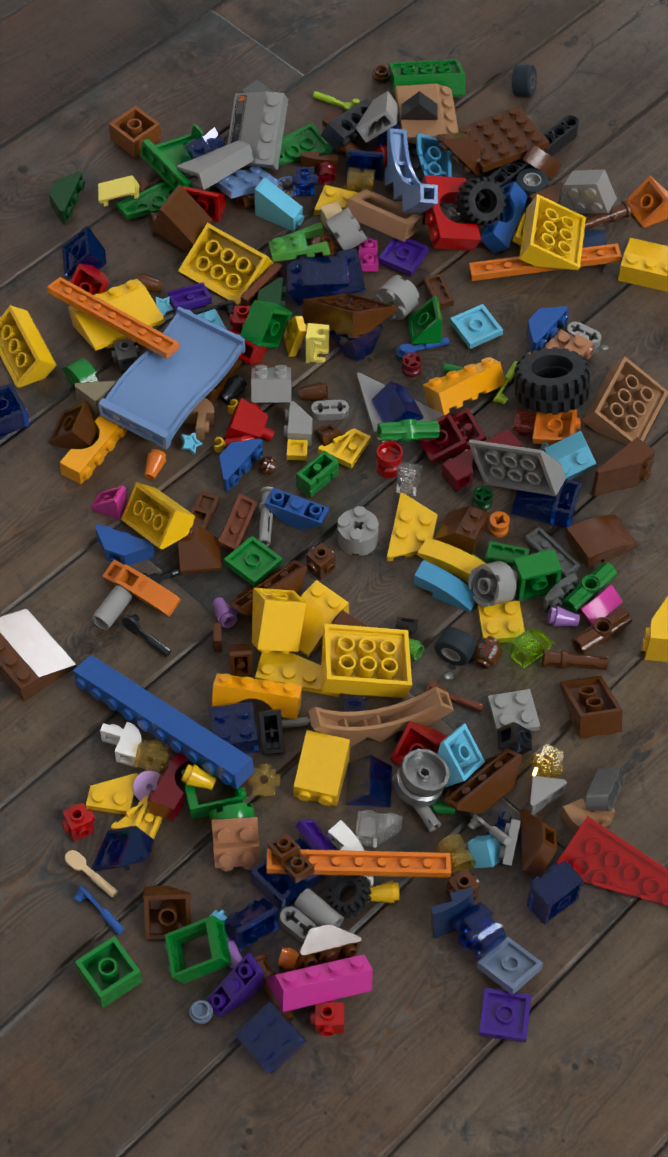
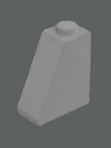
M388 91L371 102L356 126V130L366 143L397 123L398 104Z

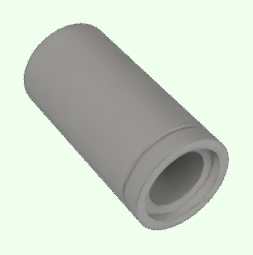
M116 585L91 617L92 622L102 630H109L131 601V593L124 587Z
M309 888L304 890L295 901L294 906L319 927L331 924L339 928L344 920L341 914Z

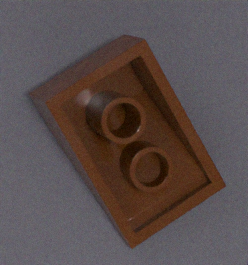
M638 437L635 438L596 470L591 494L593 496L603 495L635 487L642 481L646 482L651 476L655 451Z
M602 676L560 682L572 725L579 738H591L592 736L611 735L622 732L623 710Z

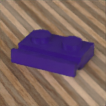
M204 282L167 292L176 313L178 307L189 310L212 304V297Z

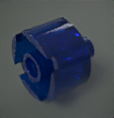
M483 903L473 905L452 921L453 927L460 935L458 942L464 949L469 948L477 959L483 958L506 939V934L500 921L494 922L491 918L494 913Z

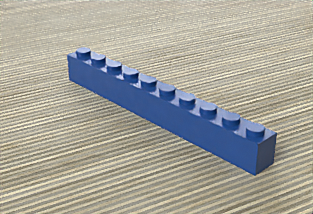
M90 655L73 670L74 682L80 690L89 692L94 699L101 700L111 710L118 711L126 720L133 721L143 731L153 734L158 741L165 742L175 752L185 755L190 762L199 764L207 773L214 774L220 778L225 785H231L238 789L254 773L253 758L94 656Z

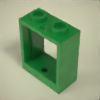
M210 774L211 776L215 777L216 779H219V778H218L217 776H215L214 774ZM182 781L191 820L210 816L209 812L214 809L217 810V813L222 812L223 806L243 803V800H247L245 787H239L238 789L233 787L235 797L198 805L194 786L186 785V782Z
M213 915L165 934V951L170 963L168 966L169 973L173 979L183 984L232 965L225 924ZM208 934L212 959L186 969L182 944Z

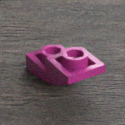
M367 238L366 241L358 245L359 271H378L377 240Z
M610 584L595 595L594 599L581 607L580 611L592 626L597 618L609 615L623 600L612 584Z

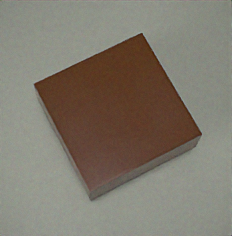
M221 623L213 624V648L215 652H222Z

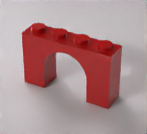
M425 175L421 181L422 184L438 185V204L424 211L433 248L474 251L481 241L477 224L453 222L443 214L440 208L441 203L455 204V200L458 199L455 196L456 192H460L458 188L460 185H464L463 183L466 181V178Z

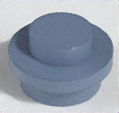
M204 1000L194 1002L189 1009L190 1018L197 1024L207 1023L213 1016L211 1004Z

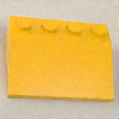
M537 194L526 209L519 259L535 267L578 270L581 263L586 217Z
M207 223L178 271L197 283L204 282L206 288L229 301H235L236 305L240 306L243 292L248 291L254 282L260 279L269 267L271 268L274 265V262L263 253Z
M630 238L622 259L618 281L668 292V246Z
M138 279L129 280L123 285L112 287L106 292L94 295L150 327L165 322V318L146 287ZM72 306L68 307L73 327L95 351L109 346L113 342L128 338Z
M324 624L321 661L322 692L392 698L407 697L412 687L408 630Z

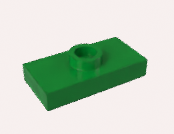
M489 541L485 562L502 561L513 567L514 558L521 555H529V549Z

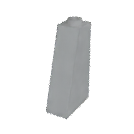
M236 141L182 163L177 168L191 181L190 186L205 190L254 161L252 148L248 143Z

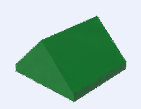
M434 295L407 318L413 344L442 342V317L438 297Z

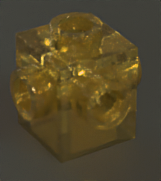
M144 739L137 747L134 766L144 768V771L160 772L164 767H167L170 759V754H168L169 746L163 745V742L158 740L148 741Z
M545 744L541 754L536 752L531 765L535 767L531 775L549 778L560 777L565 766L561 764L565 752Z
M258 764V768H254V773L249 777V786H253L252 795L275 796L276 787H280V774H276V769H272V764ZM263 776L268 777V782L266 784L261 783V778Z

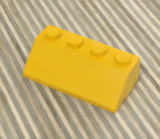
M10 305L0 317V356L16 387L20 388L45 379L55 368L56 363L28 311Z
M136 482L121 520L159 549H165L188 535L190 528L193 526L195 515L157 488Z

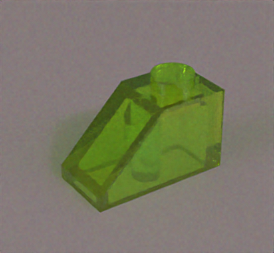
M541 629L526 630L511 641L509 655L524 669L542 655L544 648L549 650L555 643Z

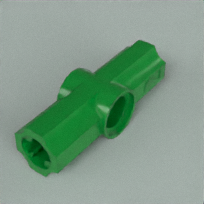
M406 419L399 422L378 423L377 426L379 441L400 440V442H413L418 439H437L440 433L438 421L434 420L417 421L416 419Z
M603 562L593 573L586 575L582 579V583L563 600L566 610L577 614L581 607L594 599V596L617 576L614 566L609 562Z

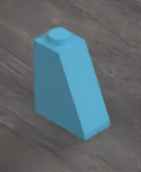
M263 178L255 188V215L294 232L304 221L303 207L267 178Z

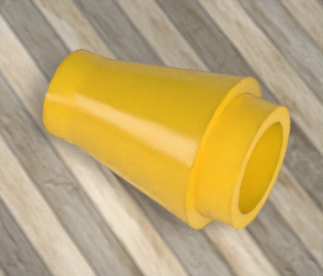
M188 764L181 781L186 782V785L212 790L216 778L194 764L192 766Z
M391 880L369 888L372 893L370 894L371 901L395 903V901L400 900L398 882H392Z

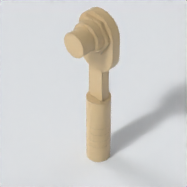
M70 850L66 853L65 862L73 870L83 871L111 898L117 894L118 891L86 865V859L79 852Z

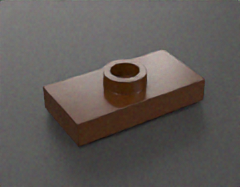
M442 274L423 278V283L430 298L434 295L438 297L440 309L454 305V299Z

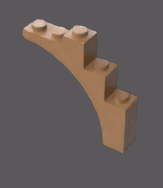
M434 687L407 701L383 708L357 712H339L313 707L309 710V715L311 719L310 724L314 730L323 734L350 739L351 748L367 737L382 742L400 730L405 731L410 721L428 727L453 712L454 709L448 692Z

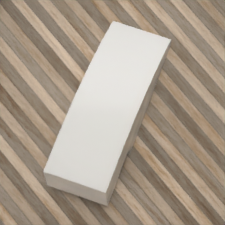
M342 820L328 831V839L337 850L364 851L357 837ZM360 876L370 888L373 887V876Z

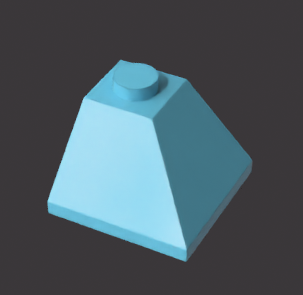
M462 724L440 743L438 755L445 760L450 773L445 787L465 781L485 763L466 724Z

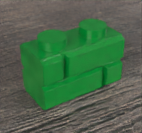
M323 451L296 473L297 489L311 498L339 474V461L327 451Z

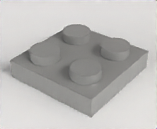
M530 689L488 696V704L496 734L497 729L512 722L520 724L531 732L540 730V723Z

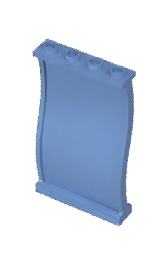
M181 307L177 308L176 315L163 332L166 336L179 342L180 349L168 359L148 349L121 376L105 399L102 398L98 403L100 416L166 450L171 445L172 438L188 415L225 377L240 354L245 352V339L242 336L234 334L224 327L218 326L208 319L199 317L190 310H185Z

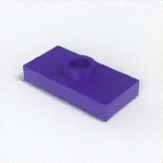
M313 819L302 820L296 824L295 827L305 838L307 845L311 849L337 850Z

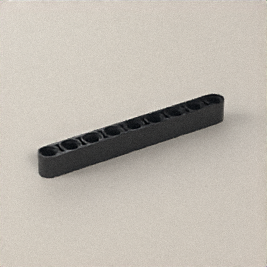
M567 115L547 130L543 135L549 141L550 148L543 151L552 157L575 139L578 132L579 119L574 115ZM524 158L503 165L488 178L494 179L493 182L497 181L500 183L498 187H502L514 181L516 182L518 173L532 167L523 161ZM481 191L477 193L475 198L476 207L480 212L484 210L486 205L485 196Z

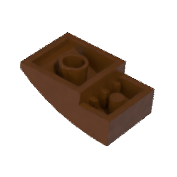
M616 515L594 517L566 528L565 538L587 567L601 560L606 563L638 547V543Z

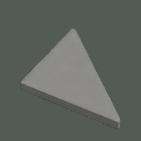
M361 373L356 374L374 436L377 435L378 423L399 422L406 419L432 421L443 416V414L372 378Z

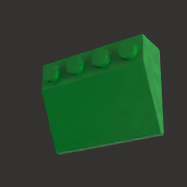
M458 59L388 63L394 98H396L394 90L396 86L422 84L447 86L452 89L453 97L465 95V72Z

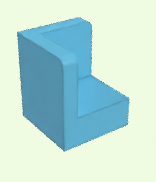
M491 834L478 835L467 842L473 868L493 867L503 860L499 858L501 851L499 840Z

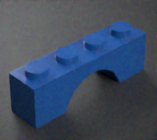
M515 181L502 186L504 189L502 193L503 195L506 194V199H504L506 207H503L505 211L501 214V221L498 220L486 225L481 235V241L494 254L508 249L516 226L520 221L522 211L526 206L528 195Z

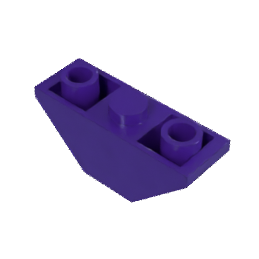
M247 953L208 996L207 1001L211 1004L218 1017H223L249 1001L264 985L263 971L251 953Z

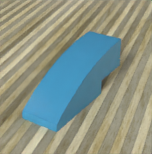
M425 560L422 561L414 575V585L432 592L433 598L470 613L476 603L472 597L475 596L473 590H470L468 585L449 572Z

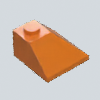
M649 176L625 200L628 202L632 214L644 228L668 219V191L653 177Z

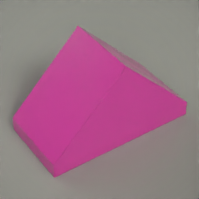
M122 485L99 492L90 508L119 520L128 503L126 487Z

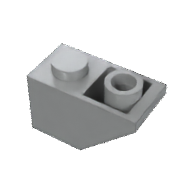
M291 401L289 409L285 410V421H288V425H284V437H287V443L288 439L308 440V446H311L313 418L294 401Z

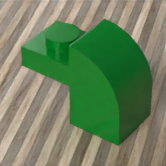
M85 358L76 359L61 368L71 385L75 383L99 382L95 376L97 372Z

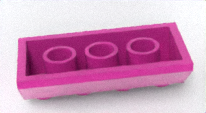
M363 954L268 977L267 983L282 1011L285 1012L372 991L373 968Z

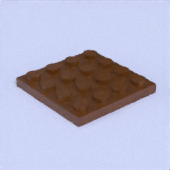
M519 106L458 128L459 132L470 136L481 147L479 166L483 173L524 158L532 144L542 150L550 148L547 138Z

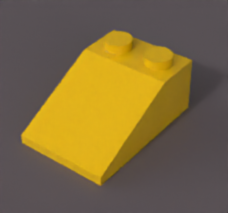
M317 580L301 596L306 602L299 651L308 658L323 643L324 624H332L342 610L349 613V602Z
M668 596L651 619L650 627L645 628L641 651H645V660L668 662Z

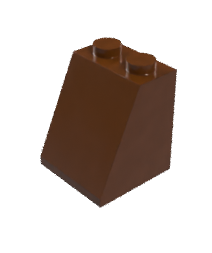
M178 185L159 209L152 230L189 253L206 224H211L212 219L188 192Z

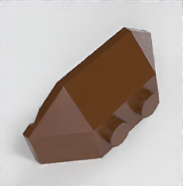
M294 560L289 565L273 571L255 587L250 586L237 595L233 602L229 604L230 608L239 613L252 616L253 588L294 590L299 595L307 571L306 565Z
M507 748L500 754L484 759L485 763L465 781L448 787L443 802L456 810L482 814L514 788L523 759L522 755Z

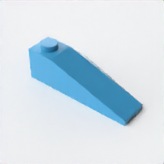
M417 133L416 151L424 175L452 177L451 152L449 150L447 152L438 145L440 142L435 137ZM441 203V204L450 205V206L452 205V204H450V203Z

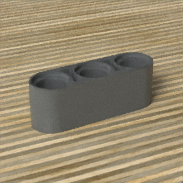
M598 768L587 792V810L612 811L623 785V770L621 768Z

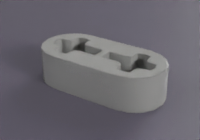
M580 322L568 324L567 333L574 337L580 334L594 343L593 349L600 346V332Z
M344 400L316 401L311 407V415L318 421L342 420L349 413V405Z
M286 907L280 913L281 926L301 943H304L307 935H303V929L308 931L317 927L313 921L295 907ZM294 915L295 922L292 920L286 921V916L291 917Z

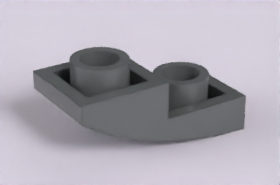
M575 573L559 581L547 593L543 604L544 612L549 611L550 607L555 608L556 606L560 607L563 605L564 595L568 596L577 588L578 577Z

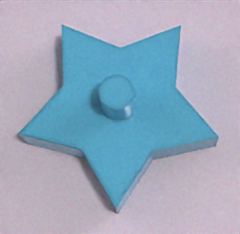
M170 296L164 299L156 297V305L163 317L167 312L174 311L169 304Z
M195 432L190 436L181 435L183 441L181 449L188 450L194 455L196 448L202 445L196 439Z

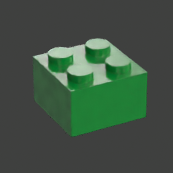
M254 300L249 308V315L242 326L240 336L257 346L278 348L292 312L273 302Z
M554 549L541 550L535 554L521 555L514 558L512 570H515L518 575L515 592L518 601L547 595L551 588L560 581L562 567Z
M115 936L75 961L77 973L102 1008L142 983L140 970Z

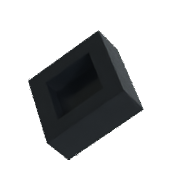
M397 617L395 629L408 630V634L417 631L418 619Z

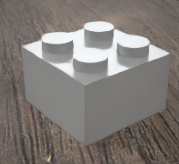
M605 169L572 171L564 184L573 208L578 214L609 213L617 199Z
M257 365L255 368H252V403L291 402V367L286 365H277L275 367Z

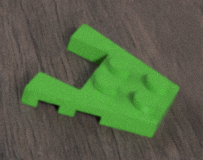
M321 222L269 241L273 262L296 259V255L307 254V257H314V253L317 252L329 255L330 250L327 241L307 246L306 239L317 237L324 233Z

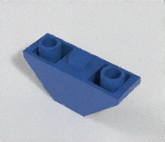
M568 307L541 308L528 320L526 334L531 352L541 350L547 344V341L557 334L558 329L566 325L569 319L567 316Z
M253 439L243 442H231L219 455L224 491L228 492L232 486L235 487L240 477L244 473H248L252 464L262 457L264 453L263 440Z
M272 488L264 503L283 524L300 530L321 526L329 511V507L276 488Z
M96 524V538L106 561L112 562L115 559L124 565L130 566L151 559L155 555L154 545L149 540L134 537L127 532L114 530L107 525Z

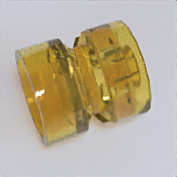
M349 167L347 190L357 192L359 189L361 191L367 189L373 192L375 170L364 169V171H361L360 168Z
M460 834L447 836L436 845L437 853H450L451 875L456 871L462 872L465 869L469 871L476 864L471 852L466 850L467 845Z

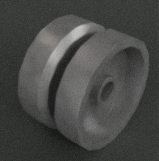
M426 749L411 751L405 756L401 767L396 773L394 779L395 791L407 804L415 807L431 806L439 799L448 783L450 776L449 767L445 760L435 752Z

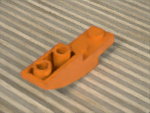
M115 559L102 576L114 585L124 587L140 601L169 617L181 601L178 596L157 582Z

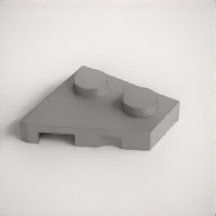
M512 819L511 823H506L504 833L512 839V842L508 846H501L499 858L503 859L502 864L512 866L521 822L519 820Z

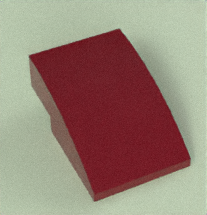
M469 408L453 416L448 413L434 420L438 421L440 426L439 438L418 439L431 463L445 461L450 458L453 459L463 451L470 450L469 440H487Z

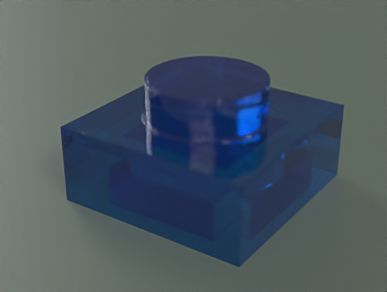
M345 697L344 712L366 711V698Z

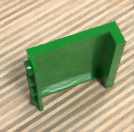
M193 124L191 134L157 145H154L149 139L142 140L140 156L175 190L178 185L192 187L190 186L191 181L177 168L178 165L219 149V147L196 124ZM212 185L205 190L214 188V186Z

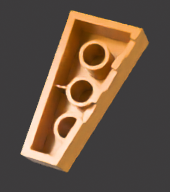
M488 357L482 359L480 363L466 365L462 370L450 371L444 377L432 378L428 383L423 384L428 406L446 415L450 413V408L455 407L458 409L462 407L463 401H473L478 398L479 393L487 394L506 383L501 362Z

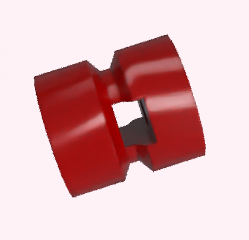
M385 441L377 447L376 471L384 478H395L401 473L403 450L398 443Z

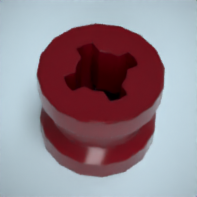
M323 162L317 166L318 182L320 184L331 185L335 182V166L332 163Z
M417 353L405 354L402 359L403 374L407 377L418 376L421 373V356Z

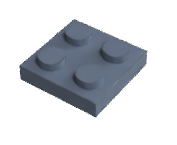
M507 937L478 961L477 968L513 995L543 969L544 963Z

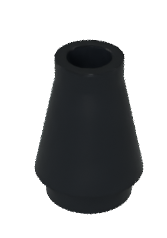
M239 375L230 377L219 398L228 404L230 400L245 391L246 381Z

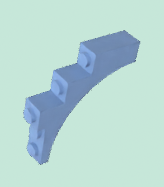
M388 129L385 186L393 187L395 200H402L403 213L421 214L438 204V185L422 184L416 177L409 157L407 130Z

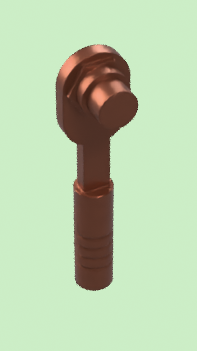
M431 681L426 688V691L434 687L447 691L444 686L438 685L436 681ZM448 692L450 700L456 702V704L480 713L483 712L485 705Z

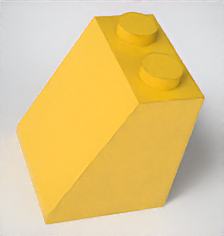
M253 588L252 644L257 650L263 653H270L272 650L282 654L298 652L306 602L294 590Z
M310 730L306 731L294 782V797L302 801L311 800L319 802L324 806H337L349 763L350 739Z

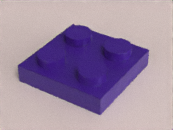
M393 237L379 256L378 263L412 277L429 253V247L409 238L403 242Z
M485 988L479 1036L526 1043L531 995L517 992L511 995L508 991Z

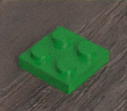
M251 536L224 558V565L255 587L282 564L283 558Z

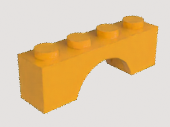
M100 415L94 421L97 429L96 434L99 436L98 440L88 448L71 449L59 462L61 475L81 485L86 479L91 477L97 465L102 464L107 453L111 452L115 448L117 441L127 433V429Z
M217 673L213 684L212 707L233 710L242 700L259 699L267 703L273 710L280 709L281 717L297 719L301 707L302 686L293 683L285 684L272 680H259L251 677Z

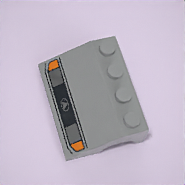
M251 92L235 94L227 145L236 141L250 144L254 161L243 168L258 166L278 171L288 106V98L284 93Z

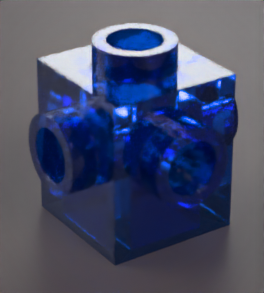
M296 167V175H292V186H296V196L315 195V186H318V174H314V167Z

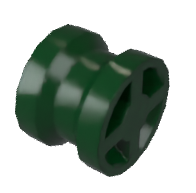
M487 486L476 487L473 491L472 506L484 511L489 510L492 506L493 491Z

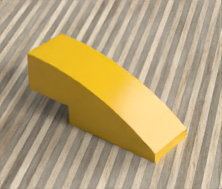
M426 538L416 554L425 561L438 566L452 575H456L467 583L471 571L480 565L486 564L461 549L430 538Z

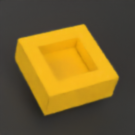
M288 439L287 460L307 461L308 440Z

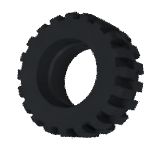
M552 347V349L541 348L539 351L534 350L530 354L524 355L514 369L515 396L520 404L526 409L530 408L532 412H541V414L546 415L547 413H552V415L560 412L567 413L569 410H575L579 405H583L590 395V365L576 351H569L567 348L558 349V347Z

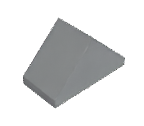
M533 776L529 811L536 814L563 795L567 782L564 779Z

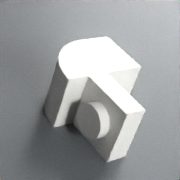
M126 722L124 729L115 724L108 725L103 723L100 729L101 740L117 745L115 749L116 762L137 767L143 752L141 734L138 728L129 722Z

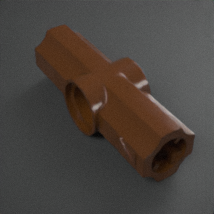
M620 607L606 617L597 618L592 626L572 638L571 643L578 653L585 654L597 645L607 643L612 635L632 623L630 613L626 608Z

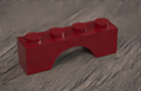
M509 429L498 432L492 438L483 441L522 447L520 441ZM471 449L463 451L453 459L446 460L443 464L442 477L455 492L472 484L473 468L477 463Z
M176 752V755L169 759L165 774L162 773L159 776L157 788L155 791L152 790L148 796L149 813L174 822L183 807L184 792L176 784L182 777L181 771L185 770L188 764L192 766L195 764L198 767L202 766L190 762L185 755Z

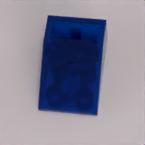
M565 479L556 496L517 490L511 514L565 528L570 527L579 500L582 483Z
M300 838L295 841L300 846V849L312 850ZM267 856L250 870V882L280 912L294 903L304 890L311 888L324 876L310 875L295 884L288 874H267Z

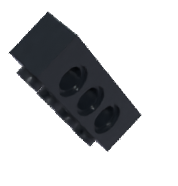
M365 98L330 121L320 136L335 150L342 146L346 147L351 140L355 141L360 136L356 126L372 101L369 98Z

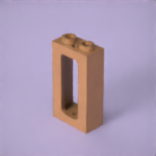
M367 189L349 198L346 203V208L348 207L354 216L351 219L356 218L358 222L403 242L420 231L424 217L422 213H403L402 204Z

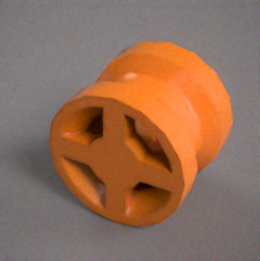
M501 511L493 513L489 519L488 529L490 534L494 537L505 536L509 531L510 517Z

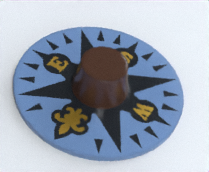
M284 176L278 179V188L290 197L297 195L302 189L301 182L295 177Z

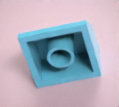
M581 431L544 448L549 456L562 465L566 477L563 484L598 468Z

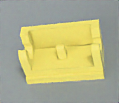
M133 175L99 183V202L104 203L105 207L108 206L111 199L127 195H134V198L137 199L139 198L140 185Z
M308 323L306 363L325 362V357H318L317 355L329 353V325Z

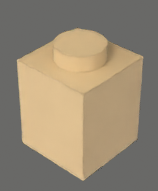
M338 202L321 207L320 220L328 235H331L332 232L326 221L342 211Z

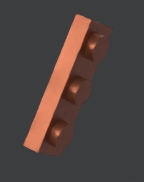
M276 262L265 271L260 279L254 282L248 291H244L241 296V306H251L254 300L258 301L259 290L279 277L282 278V265Z
M240 493L238 494L216 545L230 552L239 547L257 501Z

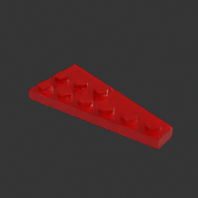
M588 815L550 871V873L668 906V869Z

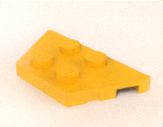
M401 493L387 554V561L389 562L393 561L395 557L405 555V558L416 555L426 538H434L438 514L404 493Z

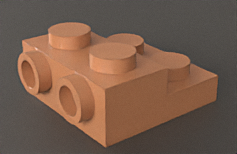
M561 329L543 348H567L569 351H576L579 355L581 354L585 359H590L594 352V343L580 334L574 337Z
M257 817L212 820L215 868H220L222 871H230L234 867L243 866L246 870H252L257 865H261Z

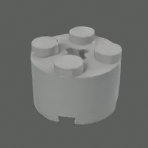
M348 207L326 221V224L345 253L367 240L364 232L360 230V225L356 218L351 219L354 216Z
M399 275L392 276L377 290L376 295L373 297L374 300L398 306V310L387 318L390 321L393 319H404L419 304V293L416 287L408 279L406 281L400 279L402 276Z
M357 506L344 512L338 518L337 540L339 547L345 553L364 556L376 548L379 522L373 513L362 506Z
M502 561L487 563L474 568L468 580L469 589L473 590L475 595L472 596L473 599L483 607L513 600L518 575L515 570H512L509 565Z

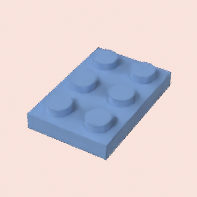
M252 166L250 169L235 171L213 184V186L228 197L235 198L255 193V188L263 178H267L277 187L278 180L260 167Z

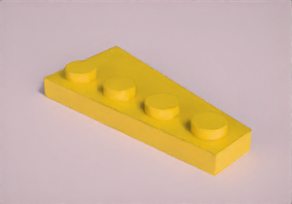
M272 650L270 653H261L255 679L272 680L285 684L293 683L302 686V691L334 697L340 696L338 693L322 692L321 665L293 653L282 654Z

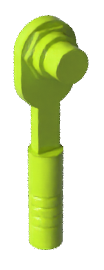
M317 91L313 94V98L332 105L341 106L346 111L360 102L358 99H353L352 103H345Z
M518 361L513 362L505 375L506 384L512 381L514 369ZM506 384L501 386L493 402L502 403L503 405L506 403L508 398L502 392Z

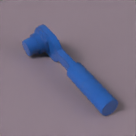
M444 337L441 343H426L415 346L412 344H402L397 347L396 355L403 359L407 353H415L421 350L448 345L449 339Z
M81 884L74 898L79 903L83 899L89 898L100 910L101 917L118 936L125 931L123 926L107 908L103 909L88 889Z

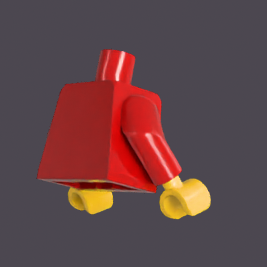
M242 398L239 402L236 399H232L230 405L227 406L228 413L232 416L224 436L226 439L223 440L222 437H216L214 440L216 445L213 447L216 452L220 453L231 442H243L260 438L271 441L275 431L265 426L268 415L260 409L257 403L247 402Z

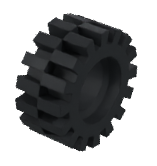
M338 875L339 880L336 882L333 879V886L329 885L328 887L330 891L327 892L328 902L343 917L345 915L346 918H350L351 914L353 917H357L358 911L362 914L365 912L362 908L369 907L367 901L372 899L370 887L360 876L344 875L345 877H342V875ZM356 889V894L351 900L342 901L343 895L348 890Z

